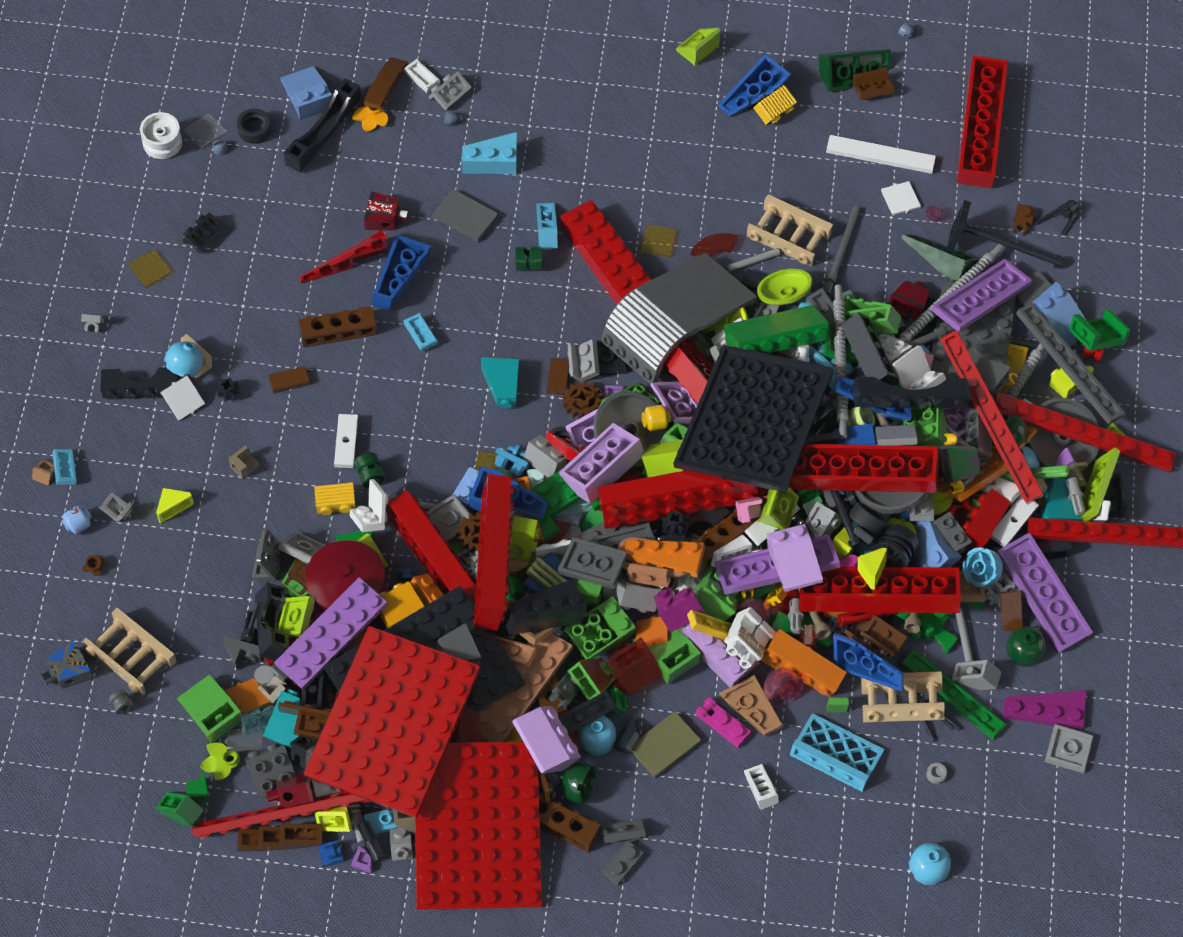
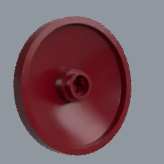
M352 540L336 541L319 549L310 559L305 573V582L309 595L315 598V603L324 610H327L358 578L362 579L378 594L382 592L385 584L384 566L379 555L366 544Z

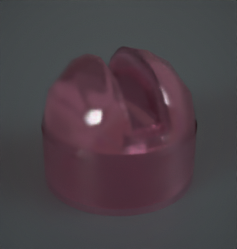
M927 207L925 217L928 221H935L939 218L940 210L938 207Z

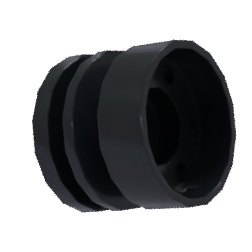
M891 524L885 527L869 553L880 548H887V559L884 567H908L918 553L920 543L918 537L908 527L900 524Z

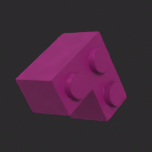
M670 587L667 590H661L654 596L658 613L670 633L690 622L687 614L691 609L705 614L703 605L692 587L680 590L677 595Z

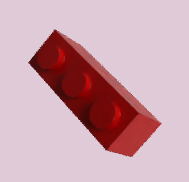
M992 488L987 493L983 492L977 500L979 503L978 507L975 506L969 514L971 519L969 521L966 520L961 527L972 541L969 545L973 548H982L988 542L1011 502Z

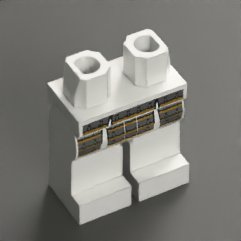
M749 607L736 614L728 637L724 640L728 645L726 652L730 656L738 655L741 658L739 665L743 669H747L754 662L762 659L769 639L773 638L776 632Z

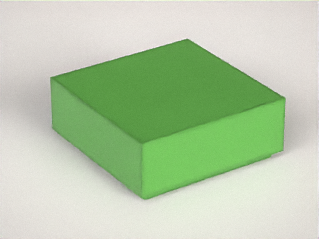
M828 698L827 712L847 713L848 698Z

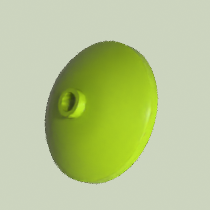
M784 269L774 272L759 283L757 287L758 297L770 305L782 306L792 304L807 295L812 287V278L809 273L800 269Z

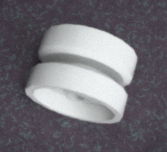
M158 112L147 116L142 121L140 133L144 150L149 156L156 159H167L179 152L182 146V137L179 122L174 116L169 113Z

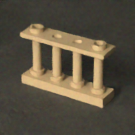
M768 194L765 198L763 209L766 212L757 226L749 223L747 236L753 241H758L773 249L778 248L780 252L798 260L802 264L812 266L815 255L812 251L821 237L829 239L833 224ZM776 215L782 218L773 234L763 230L771 216ZM788 222L797 225L798 228L788 242L780 238V235ZM804 230L814 233L806 249L796 245Z
M116 608L112 612L113 624L94 643L87 638L83 640L86 647L85 651L91 657L96 656L124 679L133 692H139L144 696L146 691L143 683L162 664L172 667L177 662L175 654L119 608ZM123 628L127 631V636L108 655L99 649L119 629ZM138 640L142 647L121 667L114 659L133 641ZM147 653H154L156 659L137 678L128 672Z
M942 672L904 673L903 692L861 678L862 694H868L869 705H863V722L944 720V702L937 703V692H942ZM929 692V703H917V693ZM896 693H908L909 704H897ZM876 694H888L889 704L877 705Z

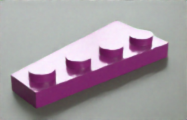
M1086 690L1005 697L1002 718L1052 726L1057 724L1067 728L1082 730L1084 727Z

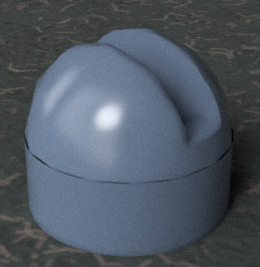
M906 22L901 26L898 34L904 38H909L912 36L913 28Z
M446 110L444 125H454L457 121L456 113Z
M221 139L214 141L212 146L213 152L216 155H224L227 152L225 141Z

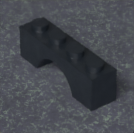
M167 367L158 368L156 373L147 380L132 381L123 375L121 369H101L100 390L102 397L110 400L116 398L163 397L160 392L171 386L172 382L176 383L179 381L180 376L171 372Z
M725 507L688 514L685 520L687 528H682V534H664L658 541L686 542L685 539L690 533L696 530L713 528L723 518H727L730 515V511Z
M266 582L255 595V605L257 601L260 602L256 616L259 657L275 662L289 648L288 633L280 631L278 628L279 616L285 604L284 587Z

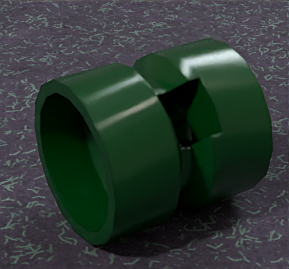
M533 246L530 249L515 247L516 271H526L527 268H530L532 271L542 270L541 246Z
M365 453L354 461L364 488L369 489L370 479H374L378 485L386 481L385 472L376 453Z

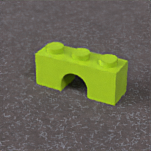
M514 516L511 528L512 539L508 549L511 550L510 560L527 561L530 566L533 564L535 554L532 553H535L538 543L534 540H538L540 529L536 528L538 520Z

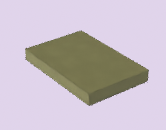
M674 711L639 738L631 749V753L656 778L700 744L701 739Z

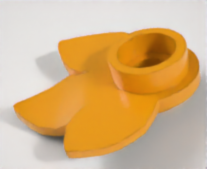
M369 106L359 107L352 116L353 120L362 121V128L365 132L373 131L377 125L386 126L388 122V116L383 112V107L381 110Z

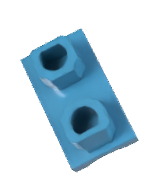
M520 443L516 447L509 445L508 450L513 452L512 454L500 448H497L495 452L497 457L494 465L499 468H506L508 462L514 463L510 473L519 478L525 470H529L531 467L527 461L518 458L519 456L524 457L525 454L522 451L523 445Z

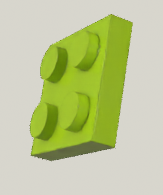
M311 596L285 598L278 629L288 633V638L300 637L309 628L315 598Z

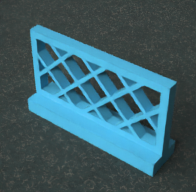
M812 713L799 737L793 743L790 756L862 792L884 749ZM812 722L820 724L822 729L813 731ZM829 733H838L840 739L831 740ZM825 734L827 741L818 743L816 735ZM811 737L814 744L808 745L802 742V739ZM847 742H856L858 748L849 749ZM843 743L845 750L836 752L834 744ZM829 746L832 753L825 754L821 752L820 747ZM872 750L877 755L876 757L867 758L865 751ZM861 752L863 760L854 761L852 754ZM848 755L850 762L843 763L838 757ZM866 764L867 773L859 771L856 766Z

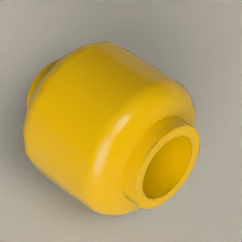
M663 405L649 406L642 412L643 426L647 427L649 431L664 430L667 428L668 422H671L670 411H666Z

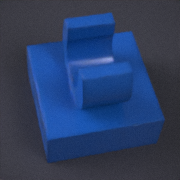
M338 841L318 846L323 868L343 862Z

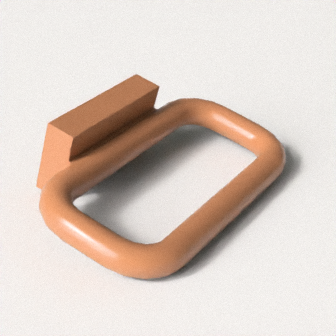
M629 537V538H626V539H624L623 541H621V543H620L619 546H618V550L624 551V548H625L627 539H632V540H651V539H644V538H638V537ZM625 562L623 569L628 570L630 582L667 588L670 582L669 576L682 577L687 574V572L682 574L674 572V569L671 568L663 569L657 568V566Z

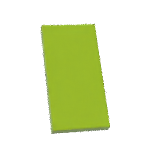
M1113 448L1095 460L1087 482L1088 486L1085 488L1084 497L1082 498L1085 514L1081 515V521H1088L1099 513L1120 450Z

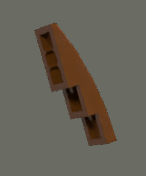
M392 57L389 58L370 87L364 99L365 106L379 110L382 109L385 100L388 101L391 92L395 91L407 62Z
M280 824V827L259 826V829H238L237 851H272L322 845V824Z

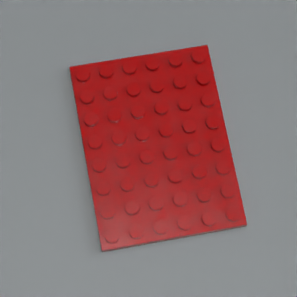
M368 626L303 775L417 818L481 667Z
M524 742L448 744L419 815L415 818L416 910L542 907L538 766Z

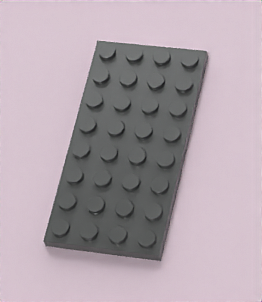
M943 279L940 296H943L955 282ZM1016 295L959 332L975 364L981 357H986L989 359H1001L1006 365ZM937 315L935 329L949 326L948 323ZM940 339L933 340L931 353L934 357L931 371L944 373L946 380L948 378H960ZM1003 386L998 391L999 393L1003 392Z

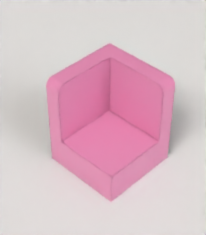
M755 497L735 501L740 522H750V519L761 516V498Z

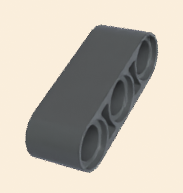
M973 408L967 413L965 419L966 442L970 446L977 448V455L985 454L988 462L992 456V438L977 409Z

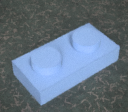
M471 467L468 468L453 493L463 506L467 508L470 507L469 497L479 474L478 470Z

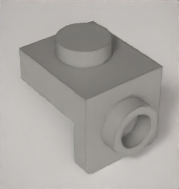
M111 492L99 509L118 522L121 519L125 520L132 512L130 507L133 504L131 502L127 504Z
M402 828L389 829L392 860L412 859L411 833Z

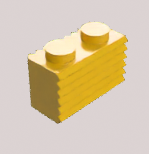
M783 85L760 101L754 107V110H756L764 124L769 122L774 124L781 119L780 115L783 112L787 115L795 109L793 105L797 101L787 87Z
M353 482L314 486L317 514L330 515L332 512L349 513L350 509L356 508Z

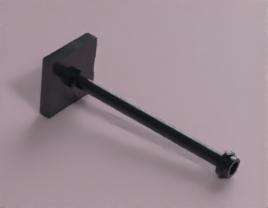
M963 201L952 224L947 249L953 251L961 234L968 232L1054 264L1053 268H1061L1064 260L1061 255L1054 257L968 225L967 218L971 202Z
M838 431L809 436L806 444L837 445L840 436ZM830 490L850 538L848 545L852 549H858L863 545V540L853 533L855 530L839 491Z

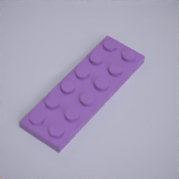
M1003 259L935 303L931 311L960 332L1030 286L1032 280L1009 261Z
M1030 533L996 552L1059 653L1093 633Z
M830 535L811 538L820 571L840 568V562ZM768 549L715 561V568L724 595L781 582Z
M358 578L274 662L275 665L304 690L324 670L323 666L334 660L388 606L387 601L362 579Z

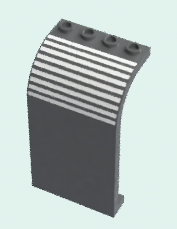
M704 253L628 293L610 314L603 330L601 342L651 385L652 382H658L664 362L683 340L737 312L741 307L745 308L746 312L753 310L757 296L709 255Z

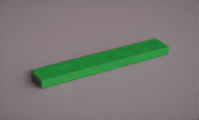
M914 649L900 664L909 673L941 672ZM942 672V692H937V695L989 738L994 740L1006 727V723Z

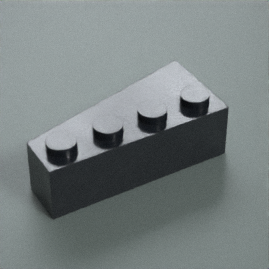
M570 579L508 603L503 624L509 635L582 624L587 605L574 582Z

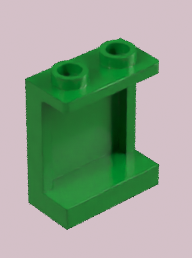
M1106 309L1102 318L1086 321L1080 314L1073 315L1069 331L1087 349L1094 351L1125 345L1130 328L1110 309Z

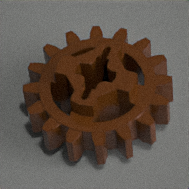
M577 381V386L570 384V389H565L563 408H566L567 414L572 413V418L579 416L580 419L600 407L603 393H600L599 387L594 389V383L589 386L587 381L584 384Z
M479 512L474 517L469 513L468 519L463 517L462 523H458V530L456 531V535L459 536L458 543L463 542L461 548L468 547V553L472 550L478 551L480 530ZM465 529H467V533H468V536H467V537H466V535H465Z

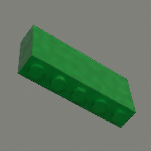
M813 305L724 325L725 342L729 346L766 354L830 339L829 323Z

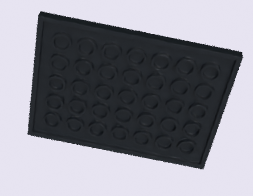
M723 345L673 462L674 468L787 493L833 375V368Z
M461 586L383 630L412 642L439 650L437 647L438 639L466 623L481 656L480 664H478L481 669L457 726L521 688L526 683L491 630L474 628L475 606ZM360 645L323 666L338 692L342 688Z

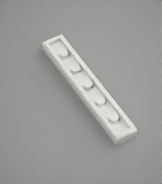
M830 135L826 153L930 174H932L936 157L934 155Z

